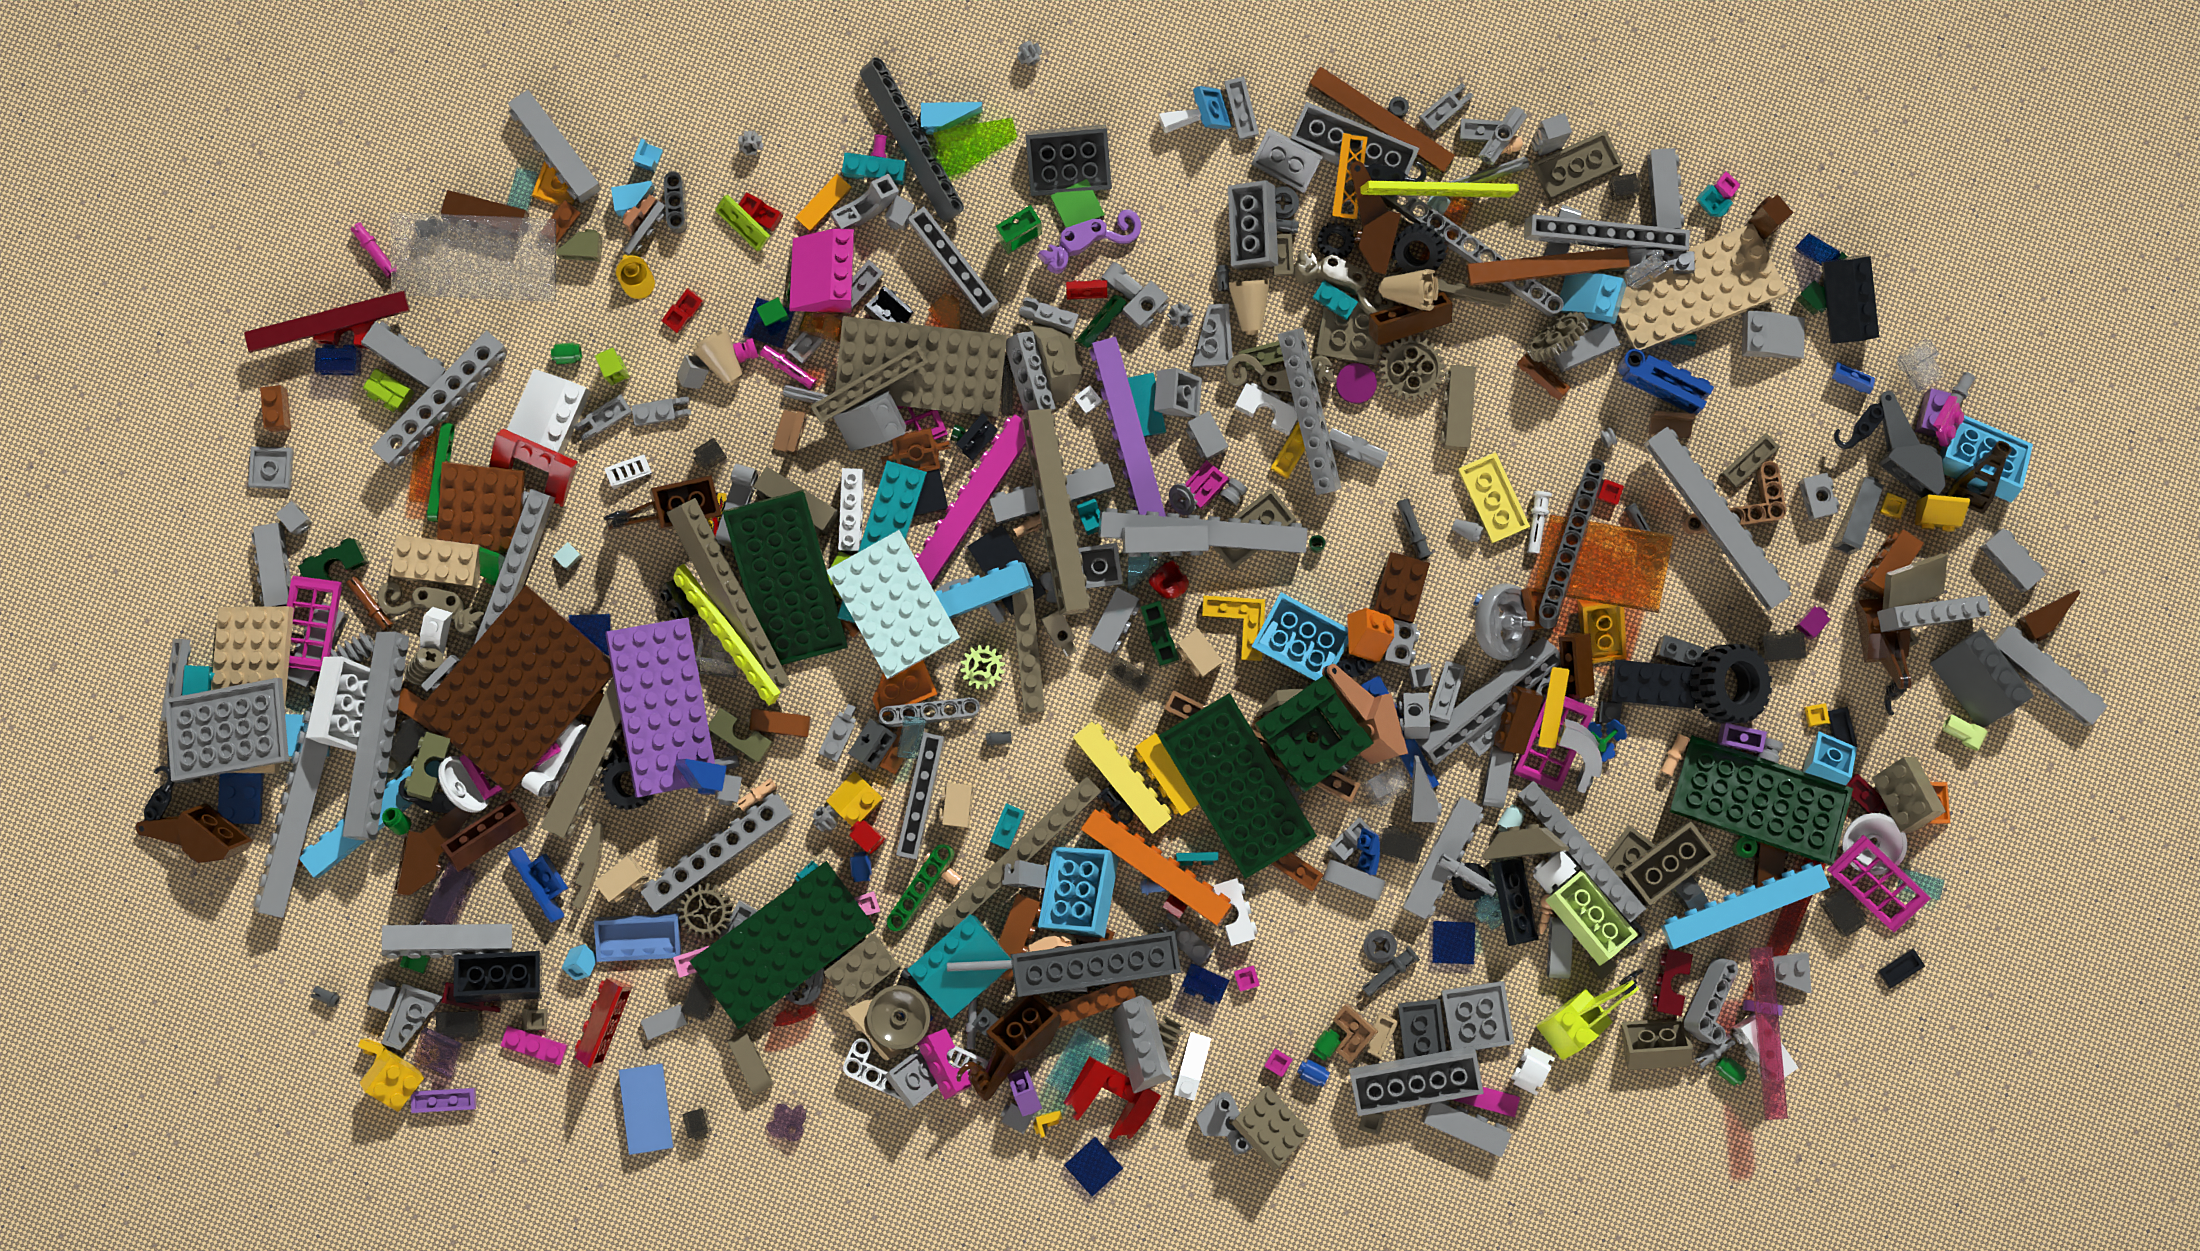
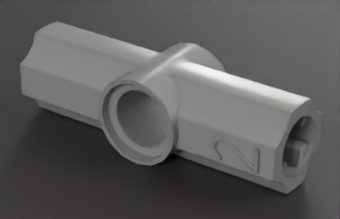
M1514 106L1510 109L1478 156L1483 162L1494 165L1527 118L1524 110ZM1504 133L1508 138H1500L1498 134Z
M1334 428L1329 433L1333 449L1344 453L1346 457L1354 461H1363L1378 469L1382 468L1388 452L1370 445L1367 440L1361 437L1350 436Z

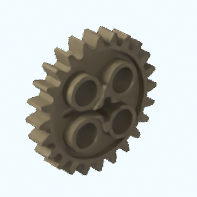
M1577 311L1573 314L1570 312L1567 316L1563 315L1560 319L1556 318L1553 322H1549L1547 327L1541 328L1542 331L1536 333V337L1531 338L1532 342L1527 344L1529 346L1526 348L1527 353L1534 361L1537 360L1538 362L1542 359L1546 361L1549 357L1552 359L1555 355L1559 356L1563 351H1567L1569 346H1574V342L1579 341L1580 336L1585 335L1584 331L1588 330L1587 326H1589L1588 320L1581 312L1577 313Z
M1411 335L1407 341L1404 338H1400V344L1394 340L1392 343L1394 348L1387 346L1386 350L1388 353L1383 352L1382 357L1386 360H1380L1379 362L1381 366H1384L1378 371L1384 374L1380 381H1387L1384 388H1392L1389 393L1390 395L1397 392L1396 399L1403 395L1404 402L1409 397L1415 402L1417 396H1419L1420 400L1423 401L1424 394L1431 397V390L1435 392L1438 390L1435 384H1442L1443 381L1439 377H1444L1445 373L1440 370L1445 369L1446 365L1440 364V362L1443 361L1444 357L1437 356L1441 350L1434 351V343L1430 346L1427 345V338L1423 343L1420 342V336L1415 341H1413ZM1406 351H1414L1416 353V358H1408L1406 356ZM1424 355L1425 358L1417 365L1415 371L1413 370L1403 382H1400L1399 380L1407 373L1409 367H1412L1419 357ZM1429 364L1432 371L1424 372L1421 365ZM1395 365H1399L1403 369V372L1401 374L1394 373L1392 367ZM1408 380H1417L1418 386L1411 387L1408 384Z

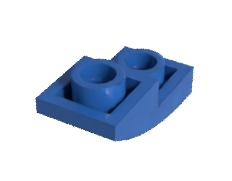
M1362 828L1357 848L1362 850L1357 868L1369 875H1376L1380 857L1379 835L1366 828Z

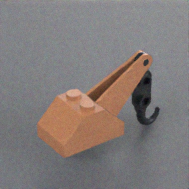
M1360 657L1341 660L1337 664L1323 667L1322 675L1326 677L1341 702L1374 743L1359 755L1370 764H1375L1408 754L1392 694L1374 697L1352 679L1353 677L1364 675L1370 668L1376 666L1377 663Z

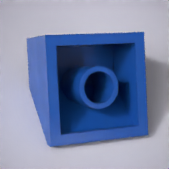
M691 759L676 760L675 765L690 787L698 789V794L715 795V792L723 790L727 766Z

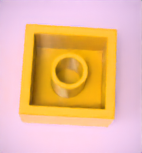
M385 1048L359 1083L365 1093L399 1112L423 1081L424 1076L417 1067Z

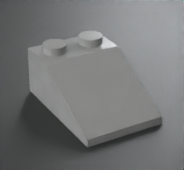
M1747 311L1742 318V356L1803 359L1805 318L1765 311Z
M889 390L853 405L833 417L850 451L890 441L906 432V424Z

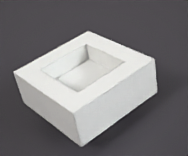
M1090 385L1074 397V400L1086 415L1102 403V400Z

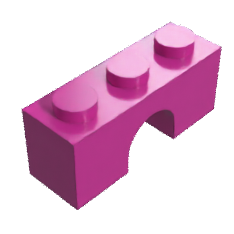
M946 1028L928 1035L917 1043L920 1053L923 1055L945 1100L972 1087L968 1079V1071L962 1075L961 1081L958 1082L956 1076L960 1068L952 1067L947 1060V1052L955 1048V1045Z

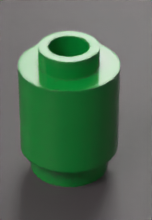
M575 342L555 344L554 348H551L552 361H556V364L577 363V361L582 360L581 345L575 344Z
M388 808L382 815L384 825L396 835H404L411 828V819L398 808Z
M1746 837L1738 838L1732 845V851L1738 858H1750L1757 852V843L1755 840ZM1745 844L1748 847L1747 851L1744 850Z
M1332 1029L1328 1032L1324 1030L1314 1043V1048L1311 1052L1326 1061L1327 1058H1331L1341 1044V1041L1338 1040L1340 1035Z
M1725 1055L1714 1068L1718 1071L1717 1074L1733 1086L1736 1084L1740 1086L1747 1078L1745 1074L1746 1069L1731 1057L1727 1058Z

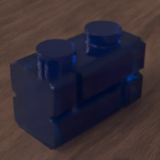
M323 344L322 348L315 349L314 370L318 375L360 376L362 353L354 345H343V348H335V345Z
M1191 963L1181 986L1185 988L1183 992L1194 997L1196 993L1204 996L1203 1001L1214 1005L1215 1002H1221L1230 980Z

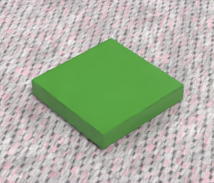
M1085 179L1066 189L1091 187L1088 179ZM1093 190L1057 192L1051 195V199L1065 228L1105 216Z

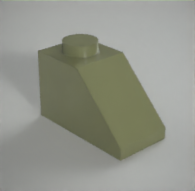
M586 229L585 232L576 233L557 250L556 254L560 259L601 262L603 238L596 230Z

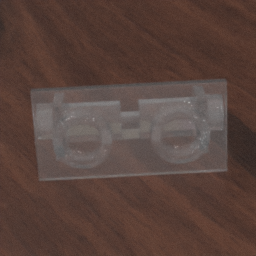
M1660 251L1624 272L1628 286L1639 288L1650 281L1649 274L1655 278L1666 272L1669 266L1665 260H1662Z

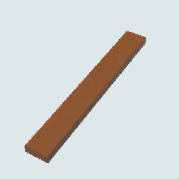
M1320 66L1309 82L1310 86L1381 133L1418 147L1417 156L1440 172L1444 173L1454 159L1455 155L1323 67Z
M1627 247L1472 263L1467 264L1466 269L1469 286L1622 270L1628 269L1630 263Z

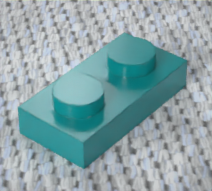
M1324 280L1312 297L1313 300L1345 320L1349 318L1358 304V301Z
M1006 803L990 842L1009 850L1025 811Z
M1218 852L1176 853V861L1180 862L1181 866H1193V862L1201 861V865H1214V861H1218Z

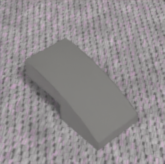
M1360 817L1328 847L1341 863L1357 849L1362 828L1374 832Z

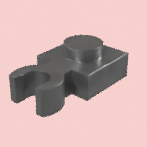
M1674 251L1673 257L1667 254L1658 257V260L1666 261V264H1663V269H1659L1660 271L1673 268V274H1694V251Z

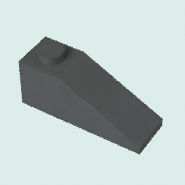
M1692 875L1672 889V892L1686 911L1693 908L1699 911L1704 909V904L1709 902Z

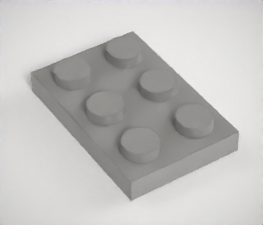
M1269 128L1251 165L1305 193L1323 156Z
M920 1049L884 1075L909 1110L938 1088L923 1055L920 1053Z

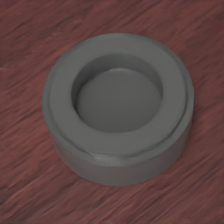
M1400 96L1392 98L1388 105V111L1398 118L1404 117L1409 109L1408 101Z

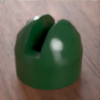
M955 424L950 440L958 442L966 433V430L962 426Z
M1320 535L1312 536L1309 540L1310 550L1314 553L1324 550L1325 539Z

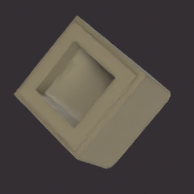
M523 1009L522 1030H547L548 1009Z

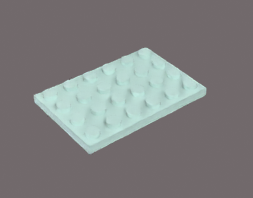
M900 530L826 570L887 680L961 639Z

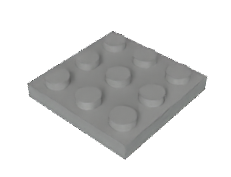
M1504 981L1441 990L1451 1050L1473 1046L1475 1050L1515 1044Z

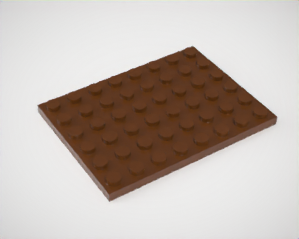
M526 585L416 712L444 737L450 738V742L503 790L511 794L522 782L524 776L537 765L613 677L610 657L532 588Z

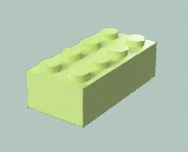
M1584 870L1574 875L1545 900L1599 966L1610 960L1638 935Z

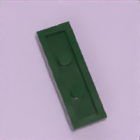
M1113 295L1077 337L1075 342L1087 349L1091 347L1092 343L1097 342V337L1100 333L1109 328L1111 320L1123 311V306L1127 302L1122 297Z

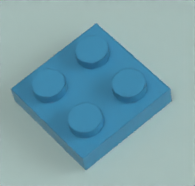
M1203 86L1194 88V100L1199 107L1200 119L1205 127L1222 130L1231 128L1232 125L1220 89Z

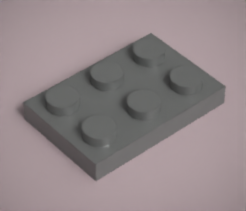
M1440 999L1397 1003L1404 1059L1445 1052L1446 1046Z

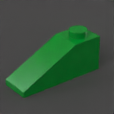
M480 547V576L486 579L485 583L495 586L505 557Z

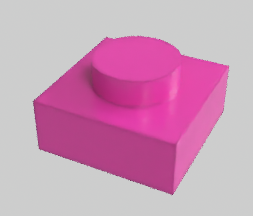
M1725 171L1713 186L1725 199H1730L1740 184Z
M1254 965L1233 971L1240 992L1260 986Z
M1274 1048L1264 1067L1283 1077L1293 1059Z

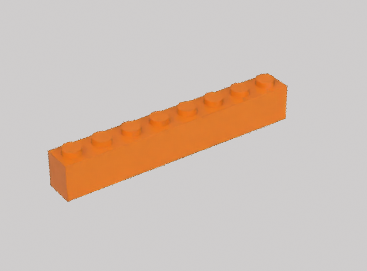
M1094 809L1081 828L1085 834L1217 927L1221 925L1233 908L1230 904V898L1223 893H1220L1218 896L1212 891L1214 887L1203 881L1202 884L1195 879L1197 875L1188 869L1185 872L1178 867L1180 863L1169 857L1167 860L1161 856L1163 852L1154 845L1150 848L1144 844L1146 840L1137 833L1133 836L1127 832L1129 828L1120 821L1117 824L1110 820L1112 816L1103 809L1100 812Z

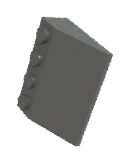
M1106 124L1025 131L1031 196L1050 195L1057 192L1112 189ZM1085 179H1088L1091 187L1066 189Z
M1980 627L1930 662V665L1976 725L1985 728L2034 697L2033 692L1983 627Z

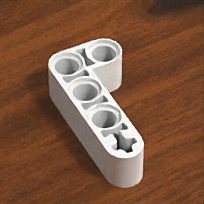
M575 720L557 740V744L562 751L541 764L537 770L529 771L524 776L521 785L538 797L551 796L558 788L574 758L582 738H584L588 730V726Z
M867 1038L857 1039L853 1043L844 1062L843 1070L845 1074L902 1100L895 1090H889L886 1086L887 1078L884 1075L888 1071L867 1062L873 1048ZM859 1042L867 1044L868 1050L866 1053L858 1052L857 1044ZM851 1061H855L859 1065V1070L856 1073H852L848 1069V1064ZM869 1070H875L878 1073L876 1081L872 1082L867 1078Z

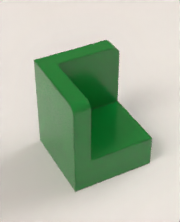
M778 297L756 308L765 326L781 320L782 323L789 320Z
M421 955L420 958L403 956L400 967L425 974L431 957L430 955Z

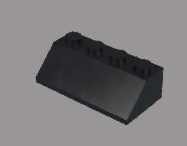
M1856 255L1821 262L1830 343L1857 342L1879 338L1871 256Z

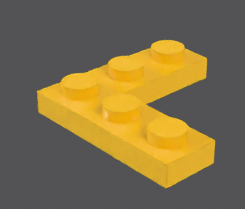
M1204 595L1202 617L1243 619L1241 660L1262 662V652L1251 646L1264 624L1265 599Z

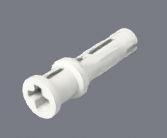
M1534 491V506L1530 511L1533 514L1527 553L1540 554L1545 516L1549 514L1548 504L1552 493ZM1537 525H1538L1537 538H1536V542H1535L1536 529H1537Z

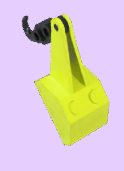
M1637 969L1619 982V987L1597 997H1593L1585 987L1536 1025L1537 1029L1562 1060L1582 1050L1613 1023L1607 1014L1639 990L1636 985L1638 982L1635 978L1643 973V969ZM1619 994H1624L1605 1010L1600 1006Z

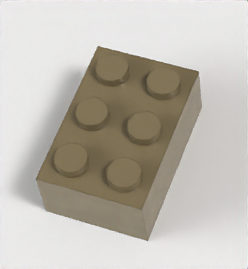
M1903 757L1872 777L1900 833L1915 832L1946 812L1917 757Z
M873 933L825 970L824 974L850 1006L901 966L877 934Z

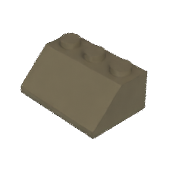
M1685 1018L1622 1022L1623 1049L1628 1070L1691 1066L1693 1046L1689 1032L1684 1027Z

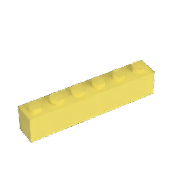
M1093 722L1089 723L1073 736L1074 741L1120 797L1129 805L1151 834L1155 833L1171 819L1169 815L1172 812L1165 803L1160 805L1156 800L1159 796L1151 787L1149 789L1146 788L1143 784L1145 781L1143 776L1138 771L1135 773L1130 768L1132 763L1125 755L1122 757L1116 751L1119 747L1112 739L1108 741L1103 734L1106 732L1099 723L1096 725Z

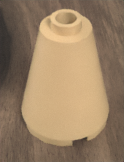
M1431 269L1385 277L1379 283V293L1383 298L1424 311H1431L1434 308L1431 304L1438 297V278L1433 276V273L1436 272Z
M1269 280L1229 282V290L1241 330L1246 331V335L1258 334V330L1263 328Z
M726 327L691 347L693 352L725 385L729 383L732 386L741 381L739 376L743 374Z

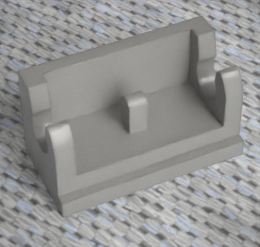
M1016 860L1014 872L1011 873V864H1006L1004 880H1002L1003 885L1029 890L1045 889V865Z

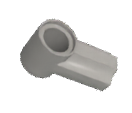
M1113 262L1100 277L1101 280H1107V285L1110 288L1117 289L1130 301L1143 289V286L1127 275L1126 270L1116 262Z

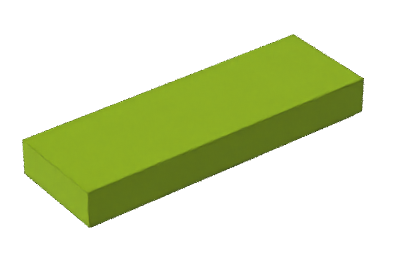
M728 194L723 196L715 211L757 252L762 250L771 236Z

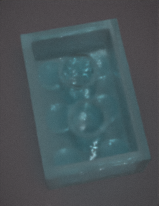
M1078 1026L1045 1082L1068 1095L1089 1056L1106 1064L1114 1048Z

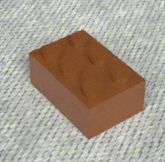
M1904 529L1888 535L1882 543L1884 546L1882 551L1877 552L1872 558L1871 562L1873 565L1862 573L1860 577L1862 581L1859 586L1877 598H1884L1886 573L1910 565L1924 542Z

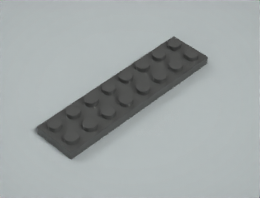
M1175 931L1011 954L1016 997L1181 973Z

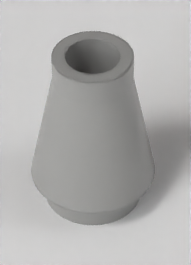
M1455 519L1452 530L1470 542L1475 541L1478 543L1484 527L1480 526V523Z

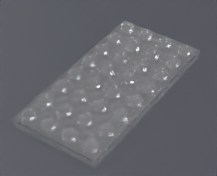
M390 212L391 294L405 291L406 295L556 301V219Z

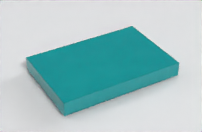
M1154 372L1128 377L1143 436L1148 437L1166 433L1163 414L1154 410L1156 393Z

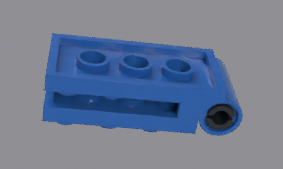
M1639 349L1629 350L1617 365L1618 372L1623 376L1621 380L1687 413L1695 414V416L1704 409L1707 403L1705 399L1714 389V386L1710 385L1708 380L1704 378L1697 379L1691 376L1692 373L1682 368L1679 370L1673 367V364L1668 360H1659L1651 355L1645 358L1644 353Z

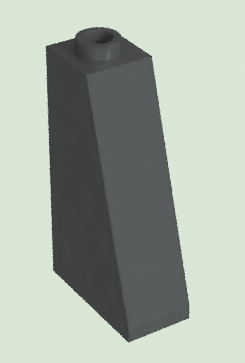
M1867 476L1859 480L1831 547L1849 555L1861 550L1884 487L1883 484L1879 483L1878 479Z

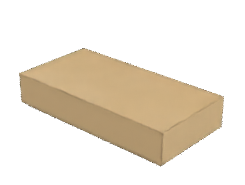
M1379 1012L1373 1024L1378 1033L1363 1051L1381 1059L1399 1021Z

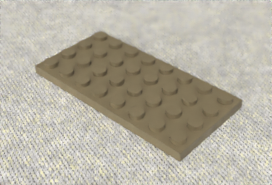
M843 316L835 391L918 344L928 363L863 399L861 402L889 390L897 406L976 415L983 413L985 416L998 417L1007 335Z

